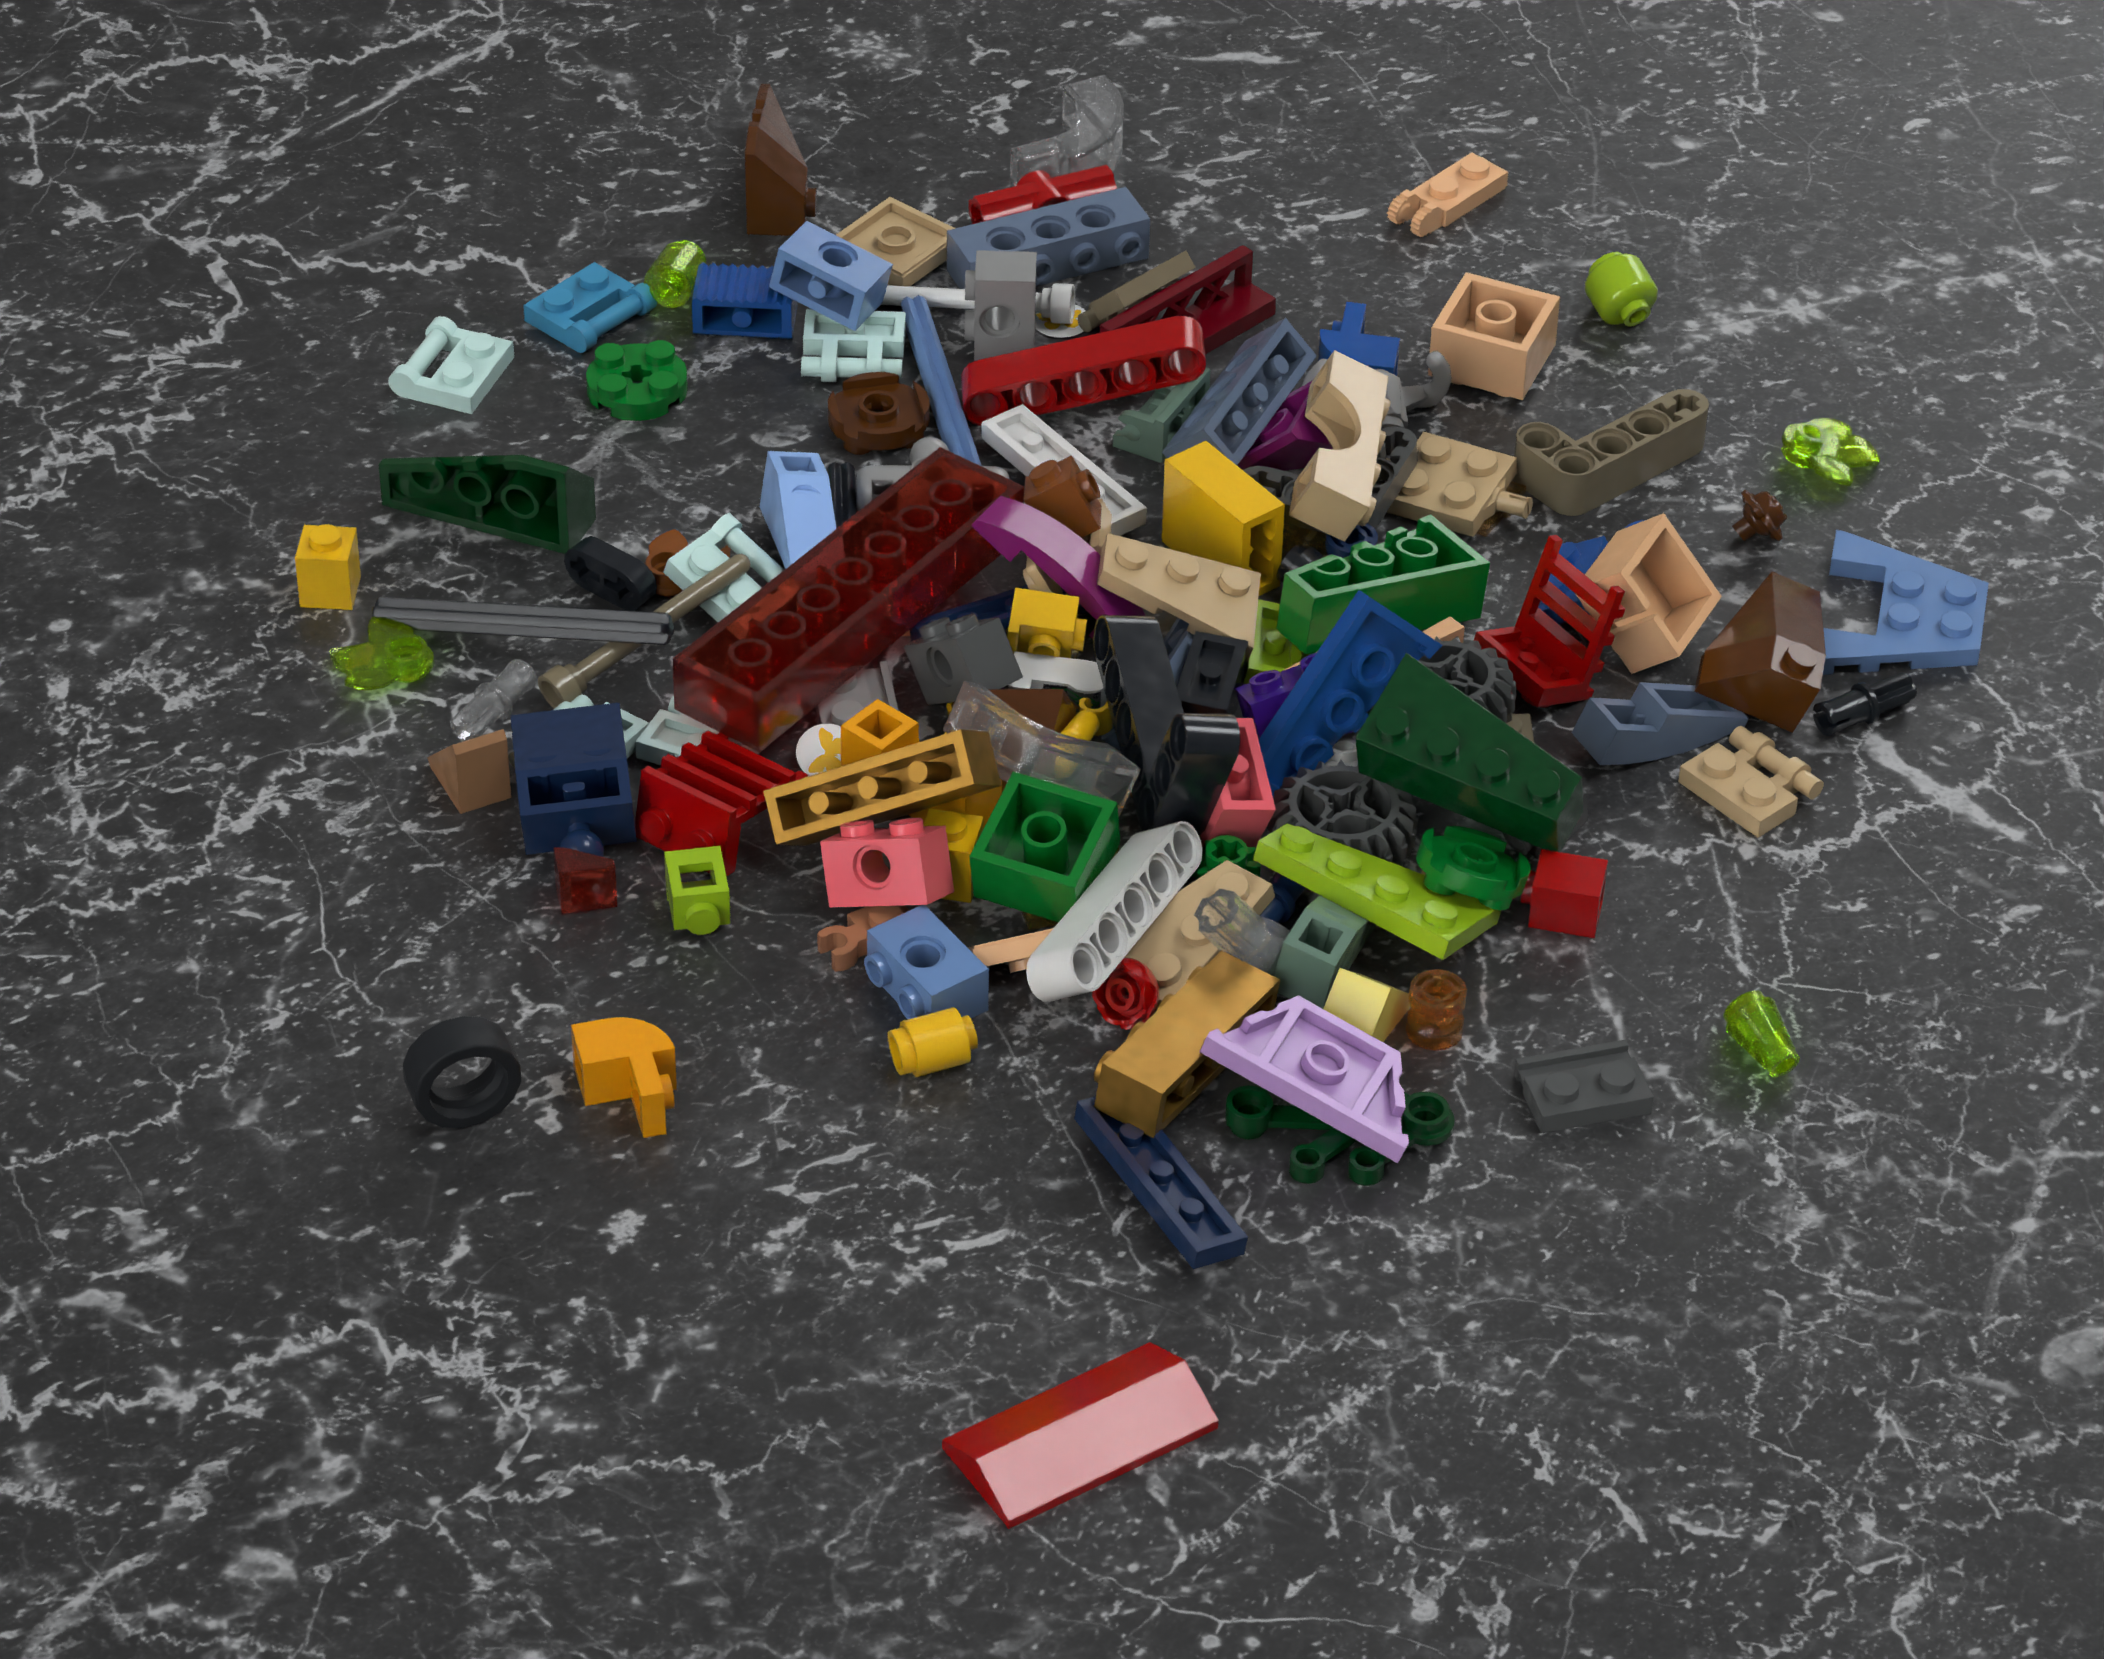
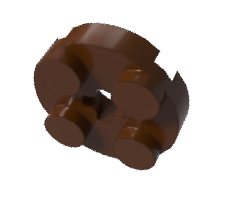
M869 372L855 375L843 381L842 391L836 395L834 391L830 394L828 398V423L832 432L843 440L845 450L852 454L863 455L872 450H890L899 447L911 449L915 442L924 438V431L929 425V397L925 389L914 381L913 388L899 383V375ZM873 410H881L882 412H873Z

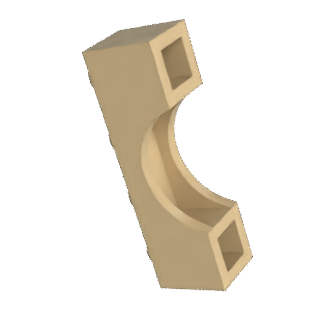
M1334 350L1310 384L1305 417L1323 432L1332 445L1333 450L1318 448L1295 480L1289 516L1345 542L1357 525L1363 527L1367 524L1376 506V498L1372 497V489L1381 472V465L1377 464L1376 461L1386 437V433L1381 430V426L1390 407V400L1386 398L1389 376Z

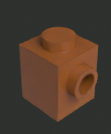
M1072 455L1059 462H1056V460L1043 462L1035 467L1029 476L1025 477L1024 502L1026 505L1051 516L1081 538L1101 529L1102 505L1098 500L1100 498L1099 487L1088 469L1081 471Z

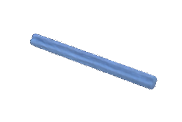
M920 295L913 299L905 297L900 304L902 307L901 312H906V332L929 397V403L941 439L948 447L950 460L956 466H982L927 300Z

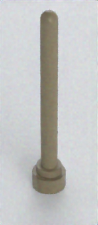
M744 554L732 556L653 612L668 613L672 616L673 623H675L747 573L751 565L749 558ZM608 642L575 666L572 664H567L564 667L556 665L538 678L540 691L554 709L562 702H571L587 690L588 682L643 644Z

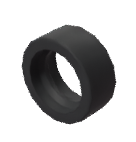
M461 1016L441 1021L424 1031L412 1043L403 1061L404 1081L415 1107L426 1121L442 1128H465L481 1124L501 1113L515 1098L522 1082L521 1065L508 1036L498 1024L484 1017ZM472 1057L492 1059L490 1065L480 1076L466 1084L451 1088L435 1087L432 1085L445 1068L460 1060Z

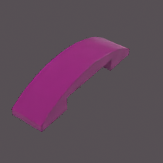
M1000 496L971 525L1009 562L1023 551L1070 596L1079 597V604L1096 620L1102 615L1146 616L1141 607L1097 585L1101 555L1068 527L1034 507ZM1094 630L1089 634L1092 639L1094 637Z

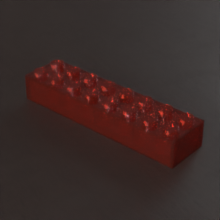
M939 447L673 658L674 709L760 753L1001 555L971 525L1000 496L1024 503V486Z

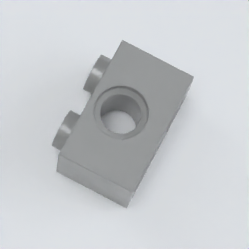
M976 250L975 270H966L965 300L975 301L974 311H965V341H974V361L1035 347L1037 252Z

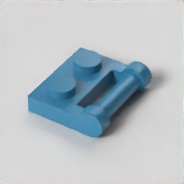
M593 262L524 304V321L571 349L584 353L597 344V338L636 314L642 316L655 309L657 297L652 288L647 284L638 283L634 285Z

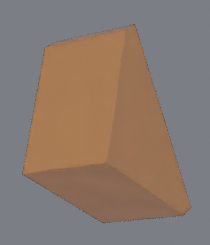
M504 729L453 744L427 757L432 771L460 814L511 798L508 744Z

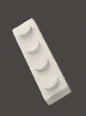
M1023 404L982 422L981 438L1025 476H1029L1030 472L1043 462L1048 460L1059 462L1072 455L1080 470L1088 469L1099 487L1100 498L1098 500L1102 498L1112 514L1111 534L1121 536L1146 524V506Z

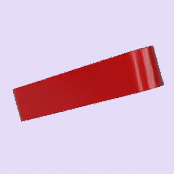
M1174 316L976 360L969 363L961 374L965 417L971 423L982 426L983 421L1022 404L1038 416L1191 382L1199 378L1206 368L1202 328L1199 322L1191 317Z

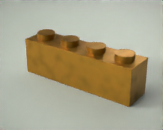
M960 729L776 786L763 792L776 845L806 846L840 833V825L843 823L873 820L875 825L1002 785L989 732Z
M1222 950L1204 967L1197 966L1190 974L1186 984L1175 995L1169 993L1163 998L1155 1014L1145 1023L1138 1022L1130 1031L1126 1041L1115 1051L1109 1050L1102 1056L1094 1073V1081L1098 1083L1094 1107L1124 1124L1129 1123L1143 1130L1144 1134L1154 1138L1161 1129L1163 1130L1226 1068L1200 1053V1049L1209 1032L1218 1028L1222 1034L1239 1028L1244 1017L1261 1010H1274L1280 979Z

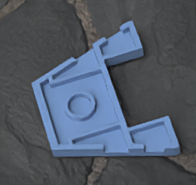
M1836 530L1829 575L1882 582L1884 585L1876 635L1823 628L1826 650L1823 675L1833 674L1835 666L1858 665L1859 673L1878 672L1880 663L1909 662L1910 669L1978 665L1988 582L1857 535Z

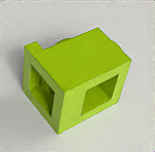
M712 846L664 852L667 901L669 900L674 930L688 929L693 934L706 935L714 932L719 925L730 924L729 887L721 847ZM710 870L709 880L681 882L680 874Z

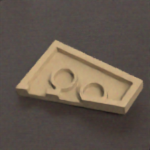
M1107 533L1101 549L1097 585L1153 614L1166 611L1189 623L1187 631L1195 634V631L1248 641L1246 662H1248L1254 649L1261 573Z
M1226 860L1178 891L1125 956L1140 961L1153 972L1159 986L1158 1006L1167 994L1175 995L1186 984L1190 974L1197 966L1204 967L1221 950L1226 953L1230 952L1275 898L1273 885Z

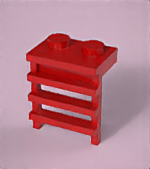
M1557 535L1548 536L1516 625L1477 631L1473 640L1479 641L1481 649H1496L1498 658L1508 661V667L1513 673V681L1516 682V689L1521 693L1523 700L1541 708L1592 698L1594 689L1589 686L1594 673L1602 672L1605 664L1599 659L1604 646L1612 645L1615 635L1610 630L1614 619L1622 618L1626 609L1621 605L1625 591L1619 586L1610 587L1608 593L1601 589L1559 554L1563 540ZM1550 574L1554 575L1600 614L1598 621L1548 580ZM1540 601L1590 641L1588 647L1586 648L1538 607Z
M708 730L702 734L701 744L696 746L688 742L682 746L679 757L676 758L667 754L662 757L661 767L657 770L650 766L641 770L635 818L636 837L665 852L720 846L727 877L735 872L741 824L767 809L763 791L808 777V774L800 770L794 772L729 741V736L721 732L715 734Z

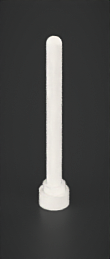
M1053 283L1052 288H1043L1042 293L1036 292V312H1041L1042 318H1050L1051 323L1072 324L1075 312L1074 284ZM887 285L884 300L881 304L901 306L900 303L905 297L913 299L920 295L927 300L929 307L974 309L975 301L965 300V289Z

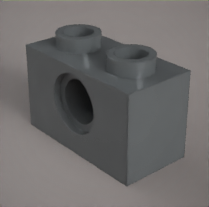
M972 613L951 622L949 617L941 618L919 628L922 637L904 645L927 705L962 701V690L1001 689L1023 678L999 617L978 620L976 614Z

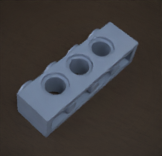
M1127 187L947 230V272L959 289H965L966 270H975L976 250L1037 252L1036 286L1148 259L1150 217Z
M1286 318L1245 340L1162 453L1169 458L1201 442L1207 441L1234 464L1238 465L1317 355Z

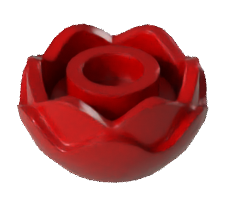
M1124 957L1097 990L1092 991V998L1106 1022L1120 1025L1121 1029L1129 1030L1140 1021L1145 1023L1153 1015L1159 1003V986L1153 972L1145 964L1138 960Z

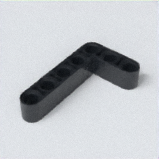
M1099 616L1094 628V653L1142 831L1183 821L1191 824L1198 835H1202L1239 753L1240 731L1236 717L1232 714H1184L1157 618L1154 616Z

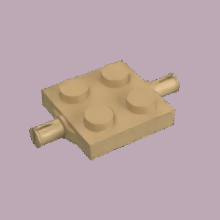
M1423 432L1417 440V465L1387 511L1388 513L1416 521L1431 514L1451 531L1474 537L1483 522L1499 511L1527 519L1532 510L1533 499L1506 491V488L1517 474V457Z

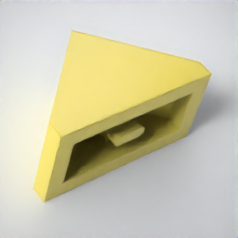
M1339 968L1323 1009L1384 1042L1413 1005L1414 995L1365 975Z

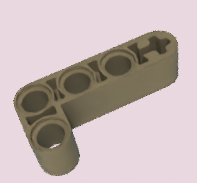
M1677 389L1576 441L1549 423L1530 422L1524 424L1516 433L1514 457H1517V474L1513 479L1520 487L1559 514L1567 516L1585 514L1701 452L1705 443L1709 411L1708 399L1695 390Z

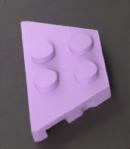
M1299 995L1278 1003L1274 1010H1261L1244 1017L1239 1028L1222 1034L1218 1028L1210 1031L1200 1049V1053L1396 1163H1399L1409 1144L1408 1135L1402 1134L1401 1116L1406 1108L1404 1090L1399 1083L1402 1075L1401 1052Z

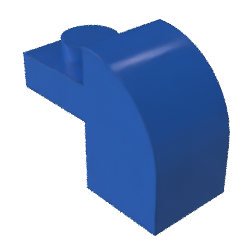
M1346 302L1343 320H1334L1332 330L1320 329L1318 361L1328 359L1335 350L1372 369H1383L1397 376L1400 338L1364 334L1366 304Z

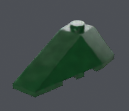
M525 455L385 458L378 464L383 506L565 554L580 542L596 520L594 478L570 467Z

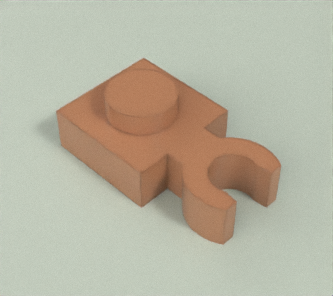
M905 905L868 906L848 913L847 927L834 925L826 927L817 933L818 951L822 954L832 950V969L835 972L850 969L857 963L859 957L867 955V930L909 911V909Z

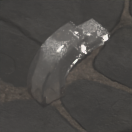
M1106 74L1063 85L1062 125L1067 132L1010 148V187L1016 186L1023 176L1032 171L1042 170L1048 172L1051 177H1056L1103 165H1108L1112 172L1116 169L1123 152L1124 104L1119 90Z
M963 682L943 728L946 733L960 729L989 732L1000 779L1008 782L1012 772H1017L1118 802V817L1141 770L1109 744L1070 737L1026 718L980 683Z

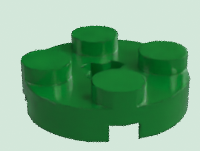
M664 340L652 341L649 344H603L595 350V359L589 364L586 372L587 395L591 404L598 410V402L603 406L611 408V416L621 420L643 421L659 418L668 413V405L675 402L678 398L680 405L685 400L688 392L686 365L681 358L675 355L674 345ZM632 381H642L641 383H632Z
M1446 826L1443 836H1433L1434 828L1424 832L1416 854V861L1418 866L1426 873L1423 883L1428 889L1442 895H1453L1455 892L1478 898L1480 903L1495 910L1509 909L1512 899L1519 897L1523 893L1531 867L1527 858L1519 853L1517 861L1505 854L1506 842L1485 832L1461 826Z

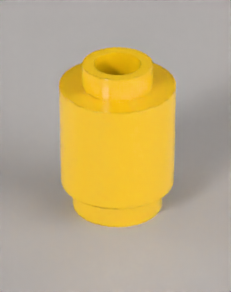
M955 1007L901 1021L899 1028L888 1031L890 1054L894 1066L901 1076L913 1073L915 1077H920L967 1064L971 1060V1050L978 1048L977 1034L970 1016L961 1017Z

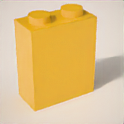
M1207 441L1165 459L1162 542L1171 550L1261 573L1259 596L1279 587L1280 581L1277 580L1276 575L1282 562L1285 504Z

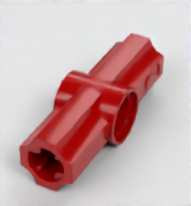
M1108 165L1051 177L1048 172L1042 170L1032 171L1023 176L1014 187L976 195L973 199H969L968 213L972 224L1118 188L1114 180V173Z

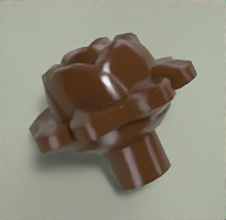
M1746 489L1742 491L1743 503H1746L1743 505L1742 510L1744 517L1732 525L1741 539L1745 542L1758 533L1762 536L1769 535L1778 542L1782 540L1783 536L1780 526L1786 521L1787 515L1783 513V506L1777 501L1776 497L1772 496L1768 491H1762L1756 495Z

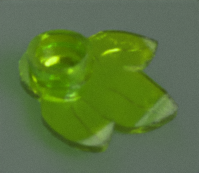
M1821 417L1814 418L1810 422L1790 424L1785 428L1781 437L1783 443L1781 451L1788 461L1802 468H1813L1821 477L1845 486H1851L1853 482V471L1851 468L1877 466L1880 462L1878 452L1869 441L1859 435L1852 434V427L1834 418Z
M372 617L368 624L369 642L329 649V655L335 667L347 675L345 686L358 690L381 689L396 681L404 683L414 682L429 674L434 667V655L427 646L426 641L422 637L414 635L413 629L410 626L386 618Z

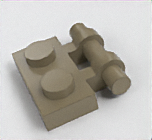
M1187 250L1092 301L1089 304L1088 310L1078 316V324L1085 332H1090L1100 327L1104 322L1179 281L1180 276L1196 268Z

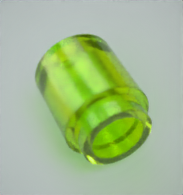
M680 240L665 246L644 277V283L650 286L651 295L657 301V304L667 308H677L684 305L693 294L698 266L702 262L706 264V256L697 244L688 240Z

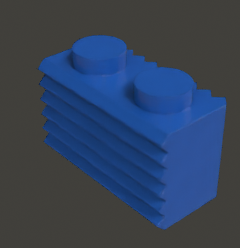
M702 262L698 266L692 297L693 334L793 339L798 302L769 288L773 265L770 268H766L763 265L756 268L752 264L747 268L744 264L737 267L734 264L727 266L722 263L717 266L712 263L708 266Z

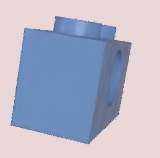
M806 221L779 247L769 288L856 331L883 303L893 264Z
M920 905L867 930V956L864 959L866 973L875 986L883 987L894 998L907 1019L955 1007L961 1017L969 1015L970 1018L988 1011L989 969L926 905Z

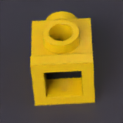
M1015 588L1007 634L1013 653L1016 651L1071 658L1073 650L1083 652L1087 619L1077 618L1079 597Z

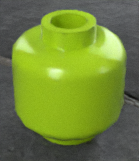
M1610 252L1603 255L1591 265L1589 275L1585 281V293L1606 324L1616 325L1624 323L1626 326L1638 325L1647 319L1651 313V308L1657 300L1658 288L1641 260L1635 255L1622 254L1620 252Z

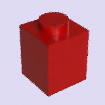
M1541 849L1536 871L1530 870L1524 891L1521 894V903L1530 904L1528 927L1595 938L1604 901L1608 860Z

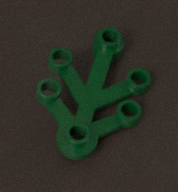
M1257 1086L1237 1087L1226 1098L1225 1121L1232 1132L1242 1139H1256L1263 1135L1268 1128L1329 1130L1310 1144L1298 1145L1291 1151L1289 1173L1294 1180L1300 1183L1311 1184L1321 1180L1325 1173V1162L1357 1141L1296 1106L1273 1105L1271 1095L1266 1090ZM1404 1092L1406 1108L1401 1116L1402 1134H1407L1409 1139L1406 1149L1413 1144L1431 1146L1446 1141L1453 1133L1455 1122L1454 1114L1448 1102L1442 1096L1432 1092H1417L1410 1096ZM1367 1146L1358 1147L1349 1156V1177L1359 1185H1375L1382 1180L1384 1164L1391 1159ZM1302 1163H1312V1165H1305ZM1361 1165H1371L1372 1167H1364Z

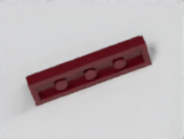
M1241 245L1100 325V333L1155 321L1160 311L1167 308L1161 319L1187 316L1199 322L1203 331L1206 355L1275 315L1276 298L1252 284L1253 251ZM1235 270L1234 281L1222 287L1230 272ZM1203 288L1195 302L1187 307L1194 293Z

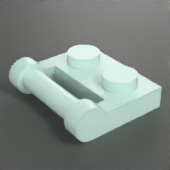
M438 316L426 328V338L407 363L397 366L388 380L389 386L394 393L401 397L472 414L513 360V341L494 337L486 333L461 329L451 319ZM441 350L451 352L432 378L422 376Z
M727 513L709 531L669 558L663 573L682 590H685L730 559L721 551L726 545L736 554L746 555L750 560V567L765 579L773 589L766 592L745 573L699 605L739 641L795 600L804 589L806 583L800 579L789 578L787 571L741 530V522L731 513Z

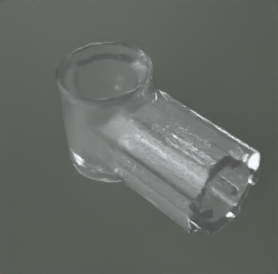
M1219 889L1214 895L1203 898L1194 914L1199 921V931L1220 951L1222 950L1274 976L1283 942L1290 931L1275 921L1259 916L1234 891Z

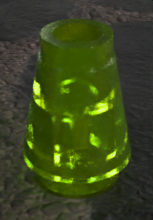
M1753 990L1740 995L1727 1006L1723 1014L1727 1022L1726 1032L1766 1069L1772 1077L1785 1075L1797 1066L1800 1056L1795 1050V1046L1773 998L1765 997L1761 991Z

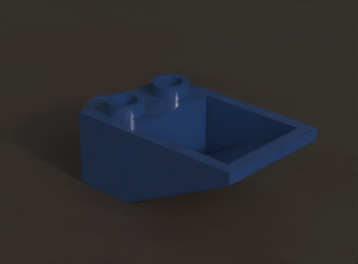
M620 703L510 715L519 810L526 855L559 851L560 860L569 871L576 874H587L594 871L601 864L604 856L603 846L637 842Z

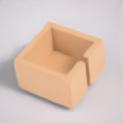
M1664 513L1617 531L1585 574L1606 593L1609 592L1612 586H1619L1625 591L1621 605L1626 609L1622 618L1614 619L1610 632L1615 635L1611 646L1631 674L1679 657L1722 597ZM1576 595L1584 609L1598 621L1600 614Z

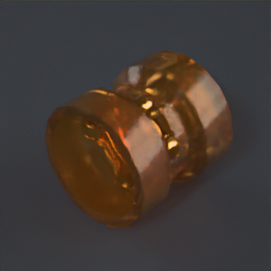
M1426 970L1417 974L1411 981L1408 1000L1411 1008L1408 1011L1406 1032L1409 1039L1415 1045L1424 1049L1438 1051L1449 1049L1457 1045L1462 1039L1465 1019L1462 1012L1465 1010L1467 987L1458 975L1446 970Z

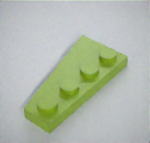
M1288 823L1260 839L1253 858L1256 862L1442 960L1496 925L1501 914V910L1491 909L1479 902L1478 898L1455 892L1453 895H1442L1433 892L1424 885V874L1314 834L1306 828L1293 826Z

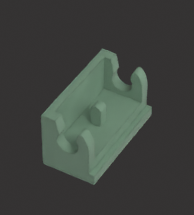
M1205 368L1203 374L1191 382L1156 389L1155 393L1139 411H1123L1118 419L1127 425L1122 430H1117L1113 435V447L1163 463L1167 457L1162 451L1209 390L1211 369Z

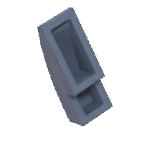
M1639 682L1631 700L1589 698L1572 734L1599 765H1622L1653 761L1688 752L1731 734L1738 726L1745 727L1749 718L1742 711L1694 692L1696 685Z

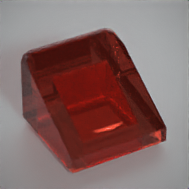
M564 847L553 848L555 882L561 914L617 907L616 872L613 859Z

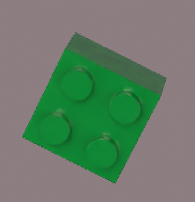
M1012 772L969 856L974 897L1059 922L1114 857L1120 844L1118 802Z

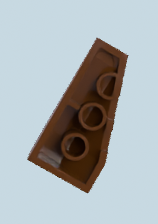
M760 84L756 98V109H753L752 121H750L748 126L745 149L747 234L792 236L807 221V217H816L817 188H808V168L771 85Z
M1772 571L1703 653L1700 659L1694 692L1793 733L1821 689L1826 650L1820 591Z

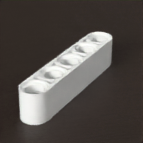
M1180 821L1138 832L1130 837L1031 954L1027 962V981L1031 991L1038 999L1043 1002H1051L1095 991L1104 983L1199 867L1202 861V844L1197 831L1191 824Z

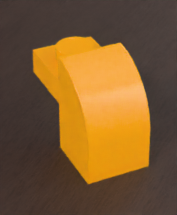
M615 1017L572 1024L573 1066L585 1106L631 1098L643 1138L667 1134L665 1110L675 1107L673 1090H677L675 1047L668 1035L655 1025L634 1018Z

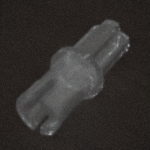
M513 659L491 682L480 684L474 692V698L451 720V728L457 733V738L463 742L479 737L498 719L501 721L507 719L513 711L512 706L536 685L534 682L537 680V676L532 667L525 661Z

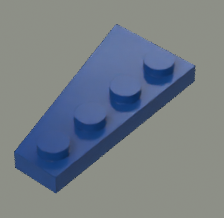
M1358 590L1259 738L1272 796L1274 797V791L1282 786L1284 777H1296L1299 767H1305L1313 771L1319 761L1326 763L1334 755L1332 747L1346 733L1350 731L1356 733L1363 726L1369 716L1367 712L1378 701L1406 653L1418 661L1423 655L1430 659L1443 645Z

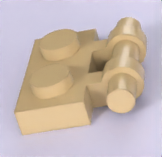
M1743 726L1736 727L1729 737V743L1739 751L1733 753L1720 743H1716L1682 764L1678 780L1680 784L1757 838L1796 814L1798 797L1793 794L1799 791L1809 799H1815L1821 793L1824 786L1822 780L1811 774V767L1798 757L1788 758L1775 749V742L1761 732L1753 734ZM1763 766L1773 773L1774 776L1769 778L1757 769Z

